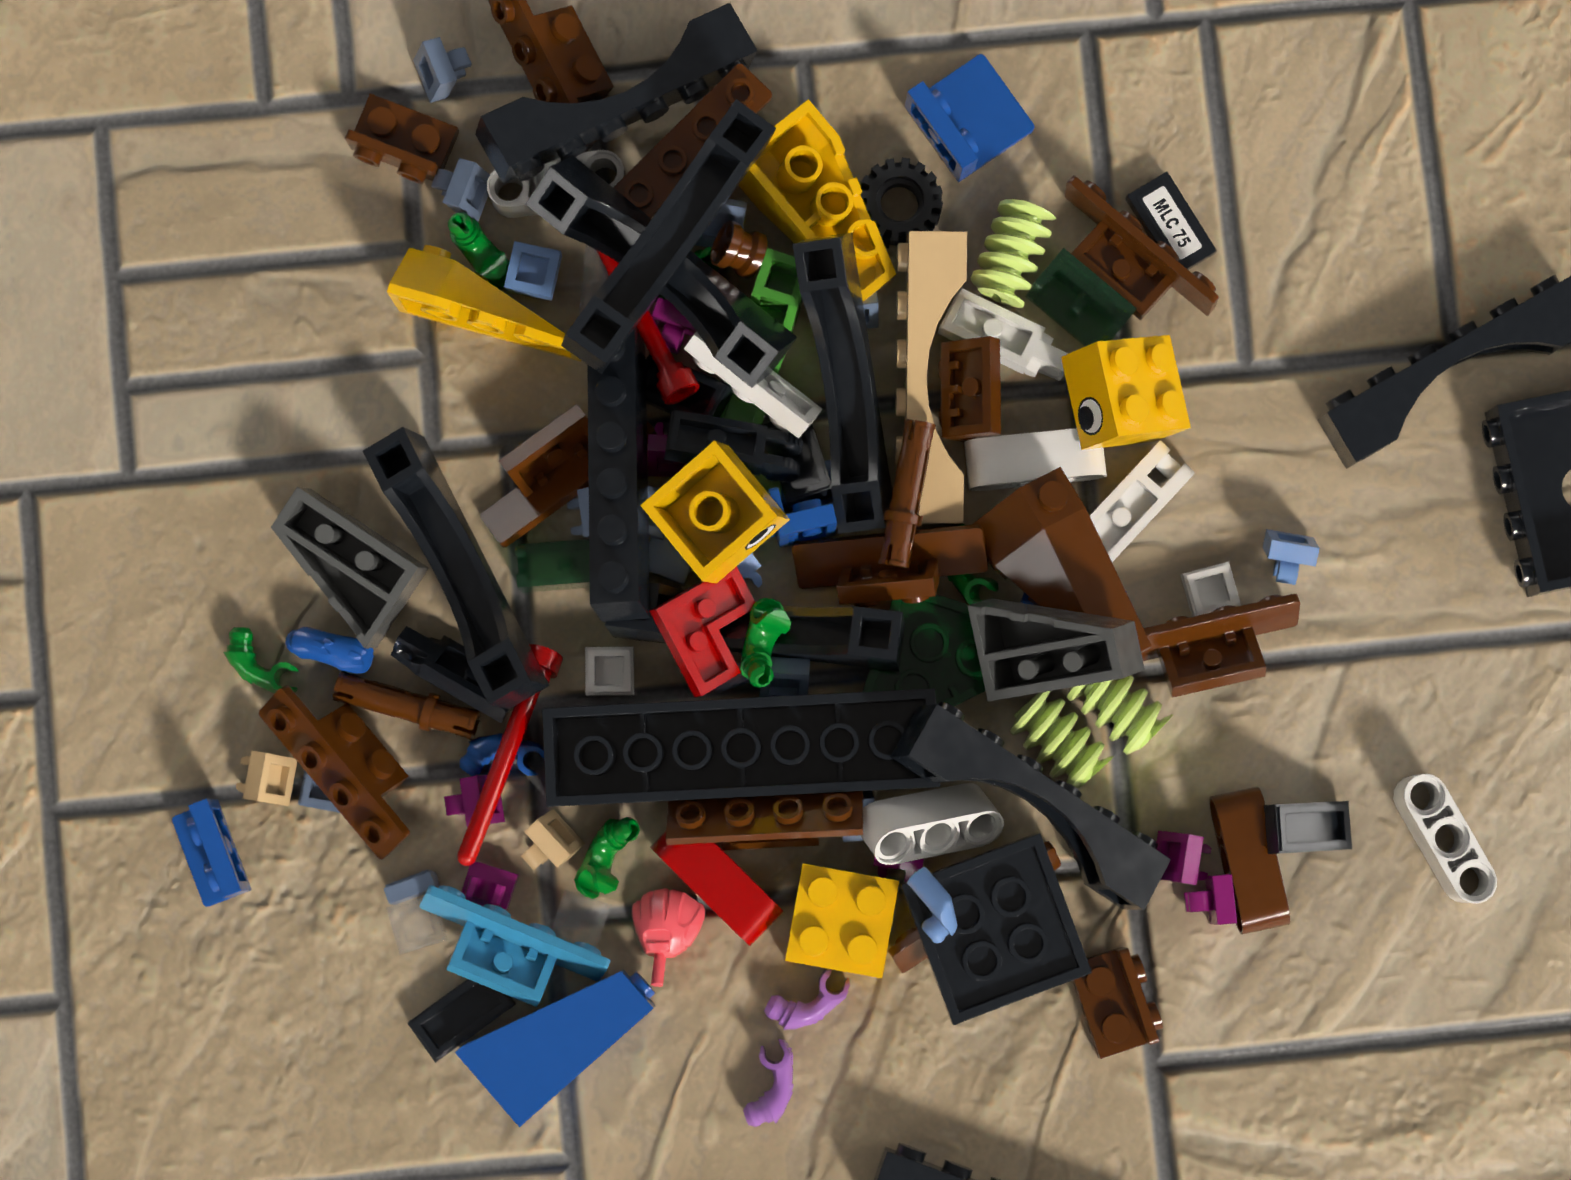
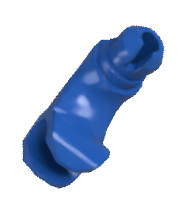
M301 627L300 629L292 630L287 635L285 642L287 649L299 658L319 661L344 672L365 673L371 667L374 657L373 648L365 649L357 638L333 634L312 627Z
M503 733L481 736L468 741L470 743L467 747L468 751L460 758L459 767L470 776L480 774L485 764L488 765L491 760H494ZM522 739L515 757L517 766L521 772L528 776H538V773L528 766L527 757L531 752L536 751L544 758V747L537 742Z

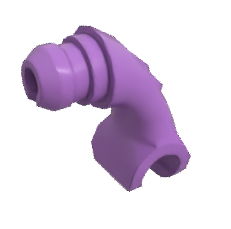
M826 969L819 977V994L813 1001L809 1003H803L799 1000L797 1002L787 1001L779 995H774L770 997L764 1012L771 1020L778 1021L783 1030H794L818 1023L847 997L846 995L850 987L849 978L846 977L844 985L840 990L830 991L826 988L825 984L832 973V969Z
M778 1039L784 1051V1057L780 1061H771L766 1056L764 1046L762 1045L760 1048L759 1058L761 1064L773 1072L774 1082L772 1088L764 1092V1096L759 1097V1100L748 1103L744 1107L743 1112L750 1126L758 1127L764 1122L771 1123L773 1121L776 1124L784 1114L793 1094L792 1048L783 1039Z

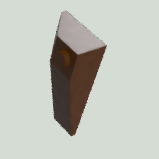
M1061 467L1018 488L972 524L983 526L987 558L992 568L1005 580L1009 578L1029 596L1028 600L1034 605L1135 621L1141 653L1151 648L1152 645L1089 513Z

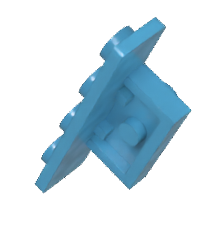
M429 885L419 905L425 911L463 926L446 968L447 971L535 1007L541 1001L555 964L594 981H599L607 971L611 961L601 956L600 950L584 942L572 944L556 937V933L547 926L538 923L526 925L512 919L511 914L499 906L491 904L481 906L466 900V896L461 891L450 886L441 885L437 888Z

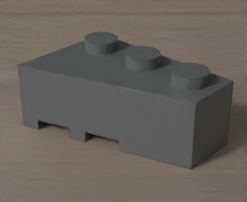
M297 487L271 526L272 530L306 574L313 578L327 596V601L334 610L339 612L357 635L356 638L365 649L377 648L429 569L428 566L309 488Z
M994 598L967 605L988 701L1122 679L1145 670L1135 621Z

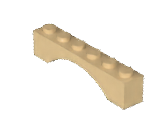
M909 231L906 243H898L897 272H906V291H897V320H905V339H897L896 368H905V388H896L895 413L897 417H904V421L905 419H911L914 422L919 420L934 424L929 407L927 389L929 350L938 322L953 296L967 281V232ZM935 428L930 447L919 516H923L922 523H963L964 474L949 456ZM895 436V465L898 464L903 436Z

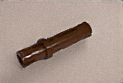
M905 419L890 508L884 511L883 519L887 520L879 563L910 569L916 526H921L923 516H919L920 502L936 425L925 421L915 420L914 422V420Z
M344 671L340 672L334 687L336 692L333 694V701L355 705L370 711L419 724V729L428 732L433 728L473 740L480 722L477 719L481 717V711L443 701L440 695L430 692L429 696H425L377 681L364 679Z

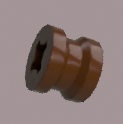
M728 220L721 227L714 240L710 261L712 265L719 268H726L728 266L734 268L738 276L750 279L755 275L763 262L767 250V237L757 231L745 232L741 224Z

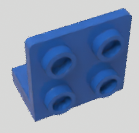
M983 54L977 55L930 88L922 81L907 91L906 110L958 183L1030 135L1035 128L1031 119Z

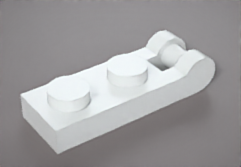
M1161 440L1090 515L1112 562L1195 474L1186 463L1181 466L1168 454L1170 449ZM1154 467L1168 479L1162 488L1147 476Z

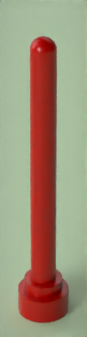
M597 251L610 276L619 263ZM648 309L636 328L659 370L656 375L659 380L656 387L662 399L667 405L676 404L697 392L699 384L690 368H684L682 362L675 361Z
M529 644L549 683L551 678L557 677L563 657L548 647ZM540 692L513 708L457 853V860L463 866H470L477 859Z

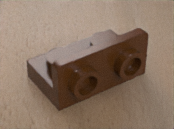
M370 93L355 130L348 129L345 140L351 150H354L353 156L356 159L375 167H379L382 161L397 167V174L403 178L423 184L425 179L433 181L437 170L445 168L459 135V130L456 126Z
M986 336L942 342L941 359L938 364V373L941 379L939 422L942 427V438L965 442L975 439V437L1000 435V339Z
M1119 947L1087 958L1092 973L1072 981L1098 1058L1102 1059L1144 1044L1152 1045L1160 1042L1156 1031L1163 1029V1024L1155 1002H1146L1141 983L1147 982V976L1139 955L1131 956L1128 948Z

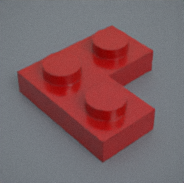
M737 566L717 584L700 581L649 611L694 697L707 694L741 673L719 631L722 627L750 612L755 603Z

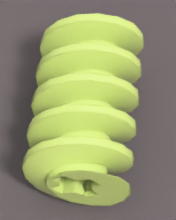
M1005 199L1000 201L997 209L1002 217L994 218L991 224V229L995 234L987 236L984 242V246L989 252L981 253L977 260L982 269L973 271L970 280L983 296L1007 306L1023 308L1025 302L1016 296L1014 292L1015 290H1030L1032 284L1022 278L1021 274L1022 272H1037L1038 266L1031 262L1028 256H1043L1045 249L1034 240L1036 237L1050 238L1052 232L1043 226L1041 222L1042 220L1053 221L1056 220V217L1046 209L1028 201Z
M1132 675L1117 680L1071 687L1067 695L1069 701H1073L1083 695L1086 697L1081 709L1083 714L1090 713L1096 709L1100 710L1095 723L1098 728L1111 722L1114 724L1109 736L1111 741L1124 736L1128 737L1123 750L1126 755L1146 745L1173 716L1171 714L1160 720L1157 719L1162 707L1159 701L1144 707L1143 703L1148 690L1143 687L1130 693L1129 689L1134 680Z
M1050 691L1037 693L1013 715L1016 720L1010 733L1016 735L1027 730L1029 735L1023 747L1027 750L1037 745L1042 746L1036 759L1039 764L1052 759L1055 761L1049 776L1053 779L1067 774L1069 777L1066 782L1076 788H1080L1114 756L1099 760L1098 758L1105 745L1101 741L1088 746L1085 745L1091 730L1089 727H1084L1077 731L1072 730L1078 715L1073 712L1060 717L1059 714L1065 701L1059 698L1047 703L1046 699Z

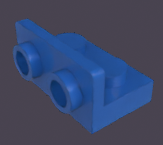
M779 488L768 489L769 495L784 512ZM813 499L792 505L793 512L786 514L790 520L771 537L777 536L779 548L792 546L796 541L816 540L835 536L837 520L833 503L822 506L820 499Z
M203 799L188 805L190 810L175 815L172 818L204 906L210 907L252 890L218 800Z

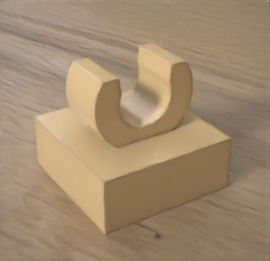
M252 750L251 756L242 757L240 764L248 766L246 782L236 784V789L243 793L242 799L289 806L297 760L292 757Z
M552 809L538 818L524 831L534 844L521 857L533 870H536L541 864L543 865L548 859L558 868L572 858L585 843L560 815Z

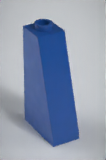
M623 969L472 1040L460 1047L455 1053L520 1128L654 1009L655 1005L650 998L655 994V991L637 971L629 976Z

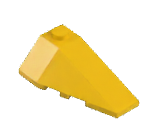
M808 99L774 126L776 130L768 145L739 183V187L755 206L793 243L805 239L852 232L862 300L864 302L894 278L896 271L877 225L871 220L861 197L862 189L857 177L854 178L844 156L845 148L840 136Z
M424 245L423 251L409 247L389 282L387 293L399 312L576 361H582L561 346L565 336L564 332L458 261L450 259L452 254L447 250L431 245Z

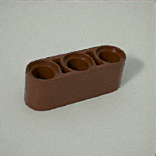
M1252 787L1210 796L1211 818L1224 874H1232L1237 917L1236 926L1239 933L1243 935L1289 925L1290 912L1277 854L1267 853L1265 801L1260 788Z

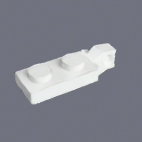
M963 288L958 290L939 327L938 334L952 341L986 336L999 338L1000 364L1035 377L1037 372L1060 381L1065 374L1061 357L1068 353L1051 345L1054 338L1044 333L1045 327Z

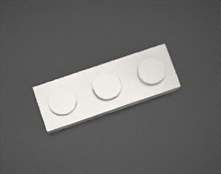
M698 332L692 336L684 347V350L693 356L694 362L701 369L718 375L731 386L732 391L738 398L747 403H754L769 415L771 422L778 429L784 432L792 433L797 438H800L822 411L821 407L774 371L751 388L713 357Z

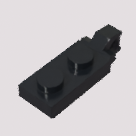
M408 626L397 637L391 656L408 667L414 674H418L424 680L500 723L504 721L512 708L504 709L488 705L467 662L465 648L460 643L445 635L441 640L433 637L428 638Z

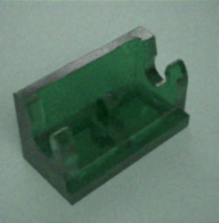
M1065 248L1057 254L1054 260L1033 283V287L1025 296L1084 346L1097 341L1113 340L1137 310L1135 306Z
M589 539L518 544L515 547V555L518 560L517 588L522 593L590 588Z

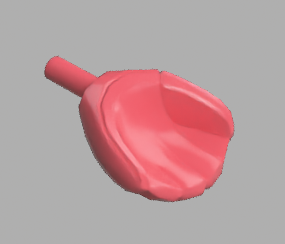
M663 888L649 891L632 906V920L638 940L645 954L654 957L652 986H663L666 958L676 957L686 951L697 938L705 920L704 905L685 892L676 889L669 890Z

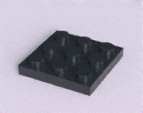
M1038 832L931 872L950 894L958 924L953 936L947 935L941 943H934L922 929L923 922L933 916L930 909L907 882L900 884L952 1025L1092 973L1042 836Z

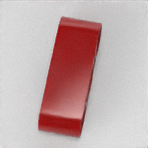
M665 831L650 846L749 946L784 912L716 843L667 845Z

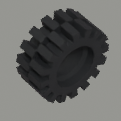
M902 157L901 162L894 163V158L885 160V165L881 167L879 164H876L871 168V173L868 176L865 175L861 181V197L871 220L877 225L885 247L888 249L889 245H896L898 247V243H906L909 231H933L935 226L938 225L942 212L943 192L941 185L937 186L936 184L937 177L932 171L928 174L925 171V165L919 161L916 166L910 164V158ZM895 187H903L910 190L918 202L916 213L904 221H896L889 218L881 207L883 195Z

